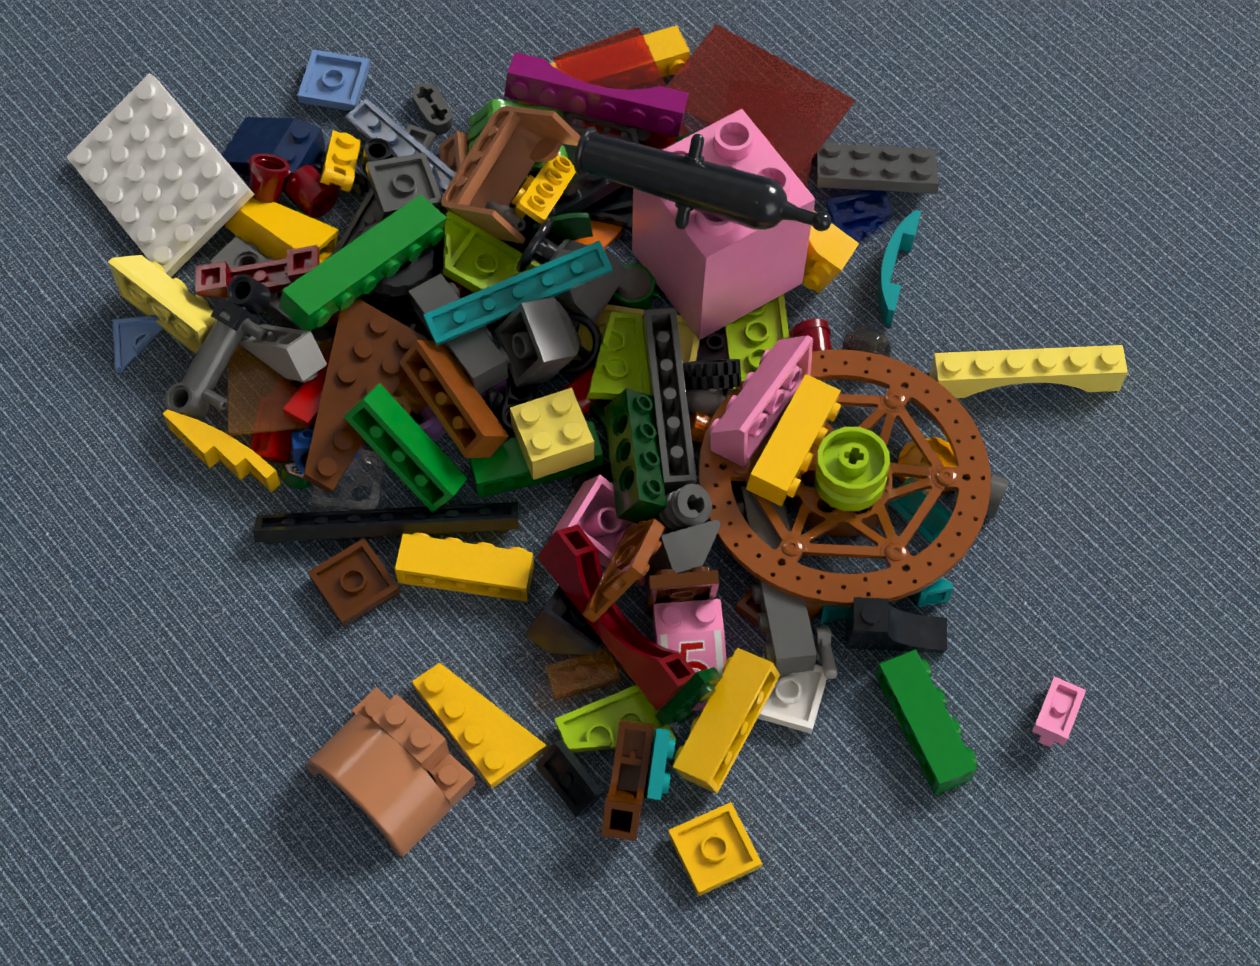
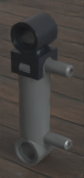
M246 274L237 275L230 281L227 288V296L230 301L223 297L220 298L211 314V317L216 319L180 383L172 385L166 393L165 405L168 410L200 420L207 414L209 404L221 411L227 408L228 400L212 390L244 335L248 338L253 336L260 341L267 338V329L258 325L261 319L253 315L263 312L270 304L271 292L267 286Z

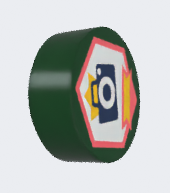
M295 461L283 464L280 479L286 485L297 489H305L311 485L310 482L303 479L304 473L298 471Z

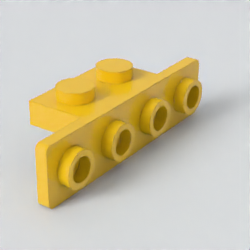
M557 155L555 159L544 164L536 177L529 175L511 202L516 206L514 211L518 217L523 219L525 215H528L540 224L546 220L576 173L574 165H572L568 158Z

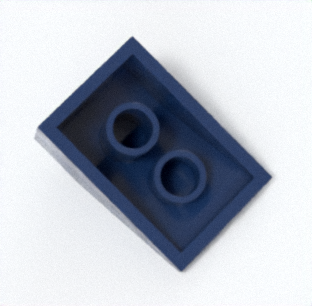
M246 117L222 156L234 171L250 176L247 160L251 159V156L260 153L276 155L289 163V170L292 175L300 167L312 165L316 158H321L326 148L321 127L296 118ZM288 175V177L285 178L282 187L283 189H285L286 183L291 175Z

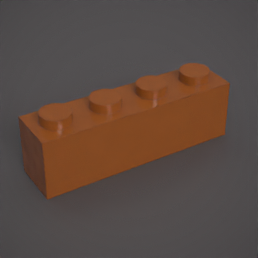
M416 340L399 361L400 365L465 458H491L509 435L444 343L436 346L434 341Z

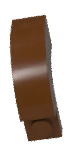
M623 719L619 721L609 792L605 802L601 836L632 841L637 839L655 724Z

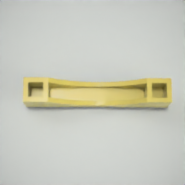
M1123 345L934 353L929 373L931 378L945 387L955 398H965L992 388L1023 383L1063 384L1082 389L1086 392L1120 391L1128 371Z

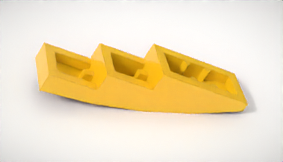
M168 409L162 413L168 428L209 468L220 460L239 480H242L251 473L271 493L281 485L277 471L271 465L230 435L202 421Z

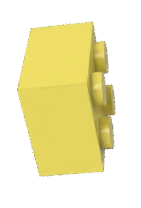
M572 388L510 407L511 426L533 480L594 460V440Z

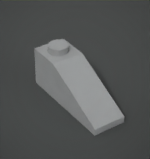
M261 324L260 326L268 331V336L265 340L260 341L253 336L250 338L244 336L240 342L243 348L286 379L301 382L310 381L318 375L320 369L327 365L310 331Z

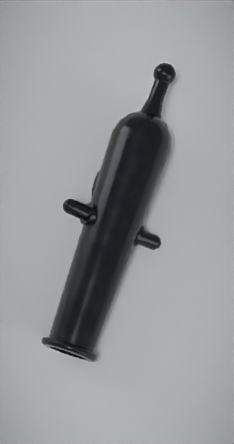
M588 127L583 132L576 147L574 169L578 175H584L588 172L675 202V207L678 208L675 225L679 229L687 227L690 212L694 209L756 230L773 228L782 220L808 224L817 231H826L831 226V217L828 213H815L787 201V194L781 184L770 177L739 170L731 166L704 161L702 156L704 137L701 134H694L692 136L689 153H686L685 156L598 134L595 127Z

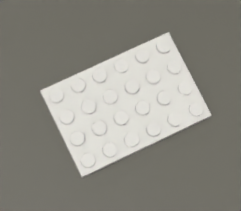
M150 73L67 156V159L150 262H158L169 277H172L254 195L251 189L164 86Z

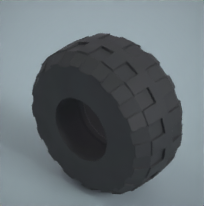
M381 221L372 222L368 226L361 228L352 238L351 242ZM430 245L422 251L416 260L403 264L405 268L399 269L392 277H385L379 281L370 293H363L358 297L370 306L372 305L382 310L401 311L411 308L412 305L408 291L438 275L439 255L436 245Z

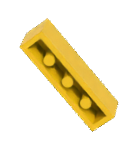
M805 374L752 470L746 487L747 490L781 507L787 496L794 497L801 483V480L797 478L800 471H808L815 456L811 453L814 445L820 447L822 440L827 435L828 429L824 428L828 420L834 422L842 405L837 403L841 390Z
M424 533L403 534L395 573L397 582L402 584L527 602L534 570V556L532 552H528L520 547L505 549L495 547L487 542L471 544L452 537L443 540L431 538Z
M737 648L733 656L726 660L722 671L723 678L718 682L717 686H714L715 693L707 699V704L701 715L694 719L690 729L691 733L685 745H682L677 750L674 758L673 768L683 779L715 794L719 792L780 677V673L773 662L740 648Z

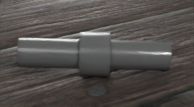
M495 201L487 202L486 209L495 210L517 231H522L525 228L526 222L518 217L512 208L507 205H499Z

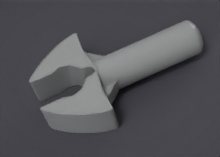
M828 625L814 626L816 635H813L817 653L816 658L821 660L825 678L834 679L838 672L831 649V630Z

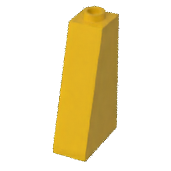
M252 197L225 223V228L245 242L253 243L262 254L275 260L287 258V250L318 245L319 262L322 263L332 255L336 248L339 233L337 228L276 202H262Z

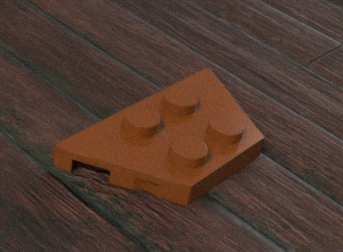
M651 519L647 522L640 521L638 525L634 523L628 524L583 613V616L592 623L635 581H640L648 572L650 565L647 563L650 557L660 548L661 541L659 538L665 528L656 519Z

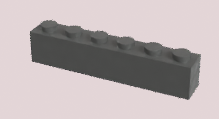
M676 308L644 310L643 317L651 396H653L665 495L685 485L696 484L697 482Z
M747 486L741 487L740 500H736V503L743 518L762 541L772 549H777L781 544L779 537L752 493L746 489ZM771 502L783 524L790 531L785 504L783 503L781 507ZM754 576V581L757 584H752V598L754 604H760L761 613H758L757 616L760 634L765 633L767 643L763 645L764 658L773 662L780 674L814 671L817 653L805 600L785 594Z

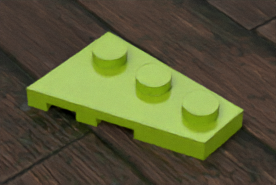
M611 312L606 323L586 399L613 400L626 388L651 395L641 313Z
M637 685L554 719L561 739L572 753L616 749L620 719L655 724L654 730L656 728L671 730L669 725H661L655 717L659 711H656ZM671 730L670 738L675 739L676 744V738Z

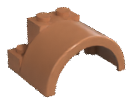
M376 687L352 710L353 717L306 761V769L314 777L317 773L323 775L341 789L377 826L392 850L400 857H403L475 785L474 775L449 754L447 740L397 694L390 700Z

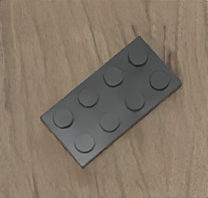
M836 142L817 143V187L937 194L939 181L936 149L925 147L904 148L894 145H849Z

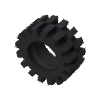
M715 359L683 363L686 390H708L741 386L740 359Z

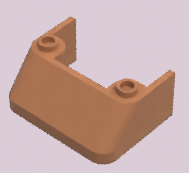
M503 106L490 117L445 190L441 204L448 211L450 210L497 239L523 244L526 238L495 210L486 209L487 202L495 201L499 205L509 206L535 162L543 163L555 159L559 154L562 144L577 146L580 136L555 111Z

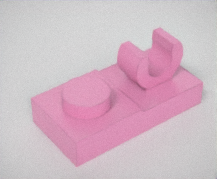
M1054 676L1032 732L1041 735L1039 743L1050 748L1054 741L1065 745L1086 692L1085 689Z

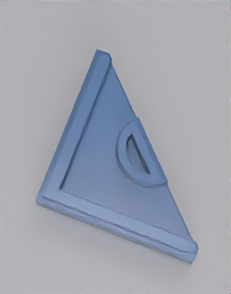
M156 315L112 320L116 373L122 372L163 330L156 323V320H160Z

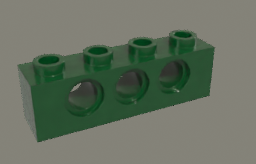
M626 388L607 404L604 410L616 516L618 519L638 524L640 521L647 522L667 506L653 396Z

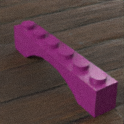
M516 52L507 71L504 97L631 127L636 126V128L679 137L689 95L688 92L662 86L636 90L600 87L564 74L545 59Z

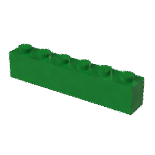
M421 194L284 288L281 295L280 309L304 331H311L316 326L318 328L324 326L337 311L346 310L358 296L363 293H370L379 281L385 277L390 278L395 275L403 264L416 260L422 251L430 245H437L445 235L444 228L447 217Z

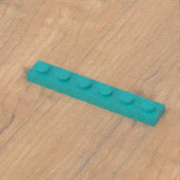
M597 241L425 313L423 318L435 345L438 346L509 316L523 302L552 298L612 272L613 268L601 242Z

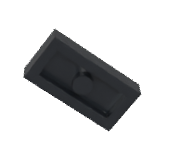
M563 740L554 742L535 764L575 817L584 815L603 794V791Z

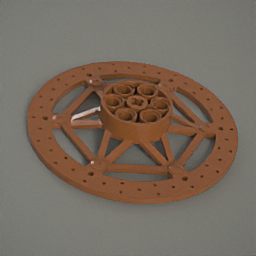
M821 350L812 352L810 376L820 381L854 380L887 388L888 391L885 396L840 394L837 403L842 406L877 407L858 427L871 430L885 416L880 438L885 442L886 446L889 442L894 421L899 419L930 467L890 463L886 486L881 498L871 507L861 510L864 514H856L853 511H842L831 507L820 497L815 487L804 485L806 483L815 485L814 473L819 447L814 445L811 453L815 456L808 471L804 472L801 470L797 477L801 480V483L793 497V501L798 515L791 531L787 530L769 500L751 492L780 539L781 544L777 549H772L762 541L743 518L733 495L731 481H744L746 485L748 484L750 474L782 416L744 468L711 451V441L708 435L709 429L715 419H721L725 414L726 406L731 397L739 395L743 389L744 381L741 383V386H737L721 403L705 432L699 459V485L708 492L711 498L712 512L708 521L716 519L720 521L721 526L716 535L730 555L753 576L785 594L823 605L850 607L854 597L887 598L888 602H892L918 593L948 574L970 550L980 533L988 510L991 493L990 463L983 439L969 413L945 387L933 378L899 360L870 352L856 350ZM909 402L915 403L925 411L941 429L950 444L957 467H944L907 412L905 407ZM827 422L824 428L828 429L827 435H829L834 429ZM892 476L922 479L896 489L892 487ZM930 488L931 491L900 536H897L886 511L889 502ZM943 491L957 492L956 505L945 528L927 548L916 556H912L906 547ZM827 508L830 509L832 512L825 513L819 509ZM805 523L812 527L811 530L801 535ZM878 523L885 538L872 530ZM823 534L835 537H851L861 534L877 547L812 544L810 542ZM802 555L884 559L889 568L861 574H840L812 569L798 564V561Z

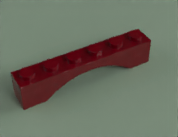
M574 525L557 530L537 557L565 592L566 596L583 615L603 573L600 566L598 549L581 527ZM615 602L594 623L584 617L656 711L661 710L695 674L694 670L678 651L664 648L650 641L637 631L623 616Z

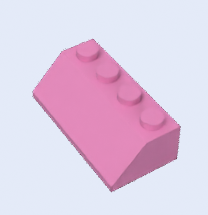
M807 335L778 340L771 350L767 349L764 352L758 369L755 373L750 372L747 375L739 395L731 397L726 406L725 414L721 419L717 418L712 423L708 433L711 441V451L743 468L746 466L787 409L805 374L811 375L812 337Z

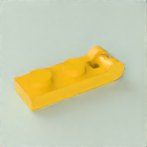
M332 131L320 183L326 185L332 183L341 186V190L350 192L355 178L354 173L361 140L354 138L348 133Z

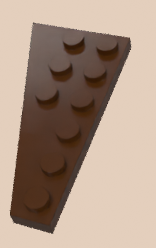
M358 298L354 299L349 308L344 311L340 310L303 475V479L331 495L365 442L343 416L379 383L393 397L407 374L399 361L416 340L428 339Z

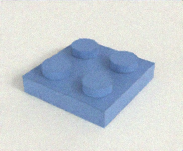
M313 49L297 95L299 103L352 111L359 104L370 69L369 59Z

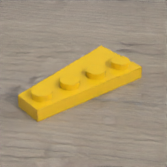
M440 662L412 681L415 690L491 789L547 750L546 744Z

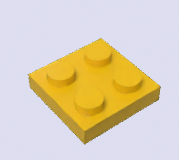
M732 802L668 830V836L698 896L762 868V862Z

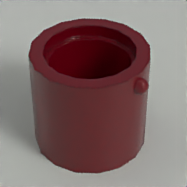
M305 165L290 176L285 186V193L310 217L319 218L329 212L334 206L339 192L332 183L329 185L320 183L321 173L312 165Z

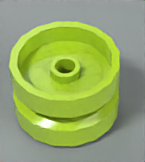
M843 427L832 431L822 440L817 452V464L814 473L815 488L827 504L839 510L861 511L869 508L881 498L885 489L890 466L889 450L885 442L878 435L862 427Z

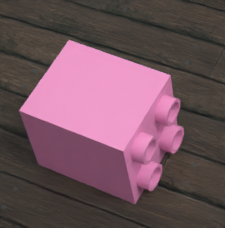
M743 109L694 133L701 134L704 137L702 151L704 161L731 166L739 170L770 177L781 184L787 194V201L799 208L814 212V196ZM694 134L663 150L685 156L686 153H689L691 138ZM633 188L632 252L641 264L651 272L656 284L699 340L802 284L811 225L798 221L782 220L773 228L756 230L694 209L690 212L687 227L679 229L675 225L678 209L675 207V202Z

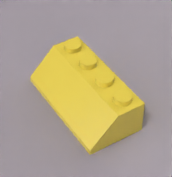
M142 255L116 257L109 260L108 264L120 295L146 316L156 315L160 319L156 320L157 324L193 353L197 354L216 320L211 317L213 310L202 296L191 294L180 279L169 277L158 262H150Z

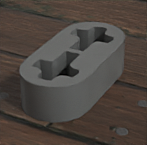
M422 83L417 85L412 92L415 109L432 132L438 134L448 132L453 126L451 108L433 84ZM426 96L427 98H431V103L429 104L424 97H421ZM434 113H437L438 116L444 120L440 121L438 118L435 119Z

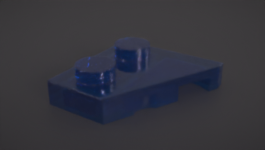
M868 190L827 199L826 209L831 217L832 224L858 243H861L893 216V209L886 191Z

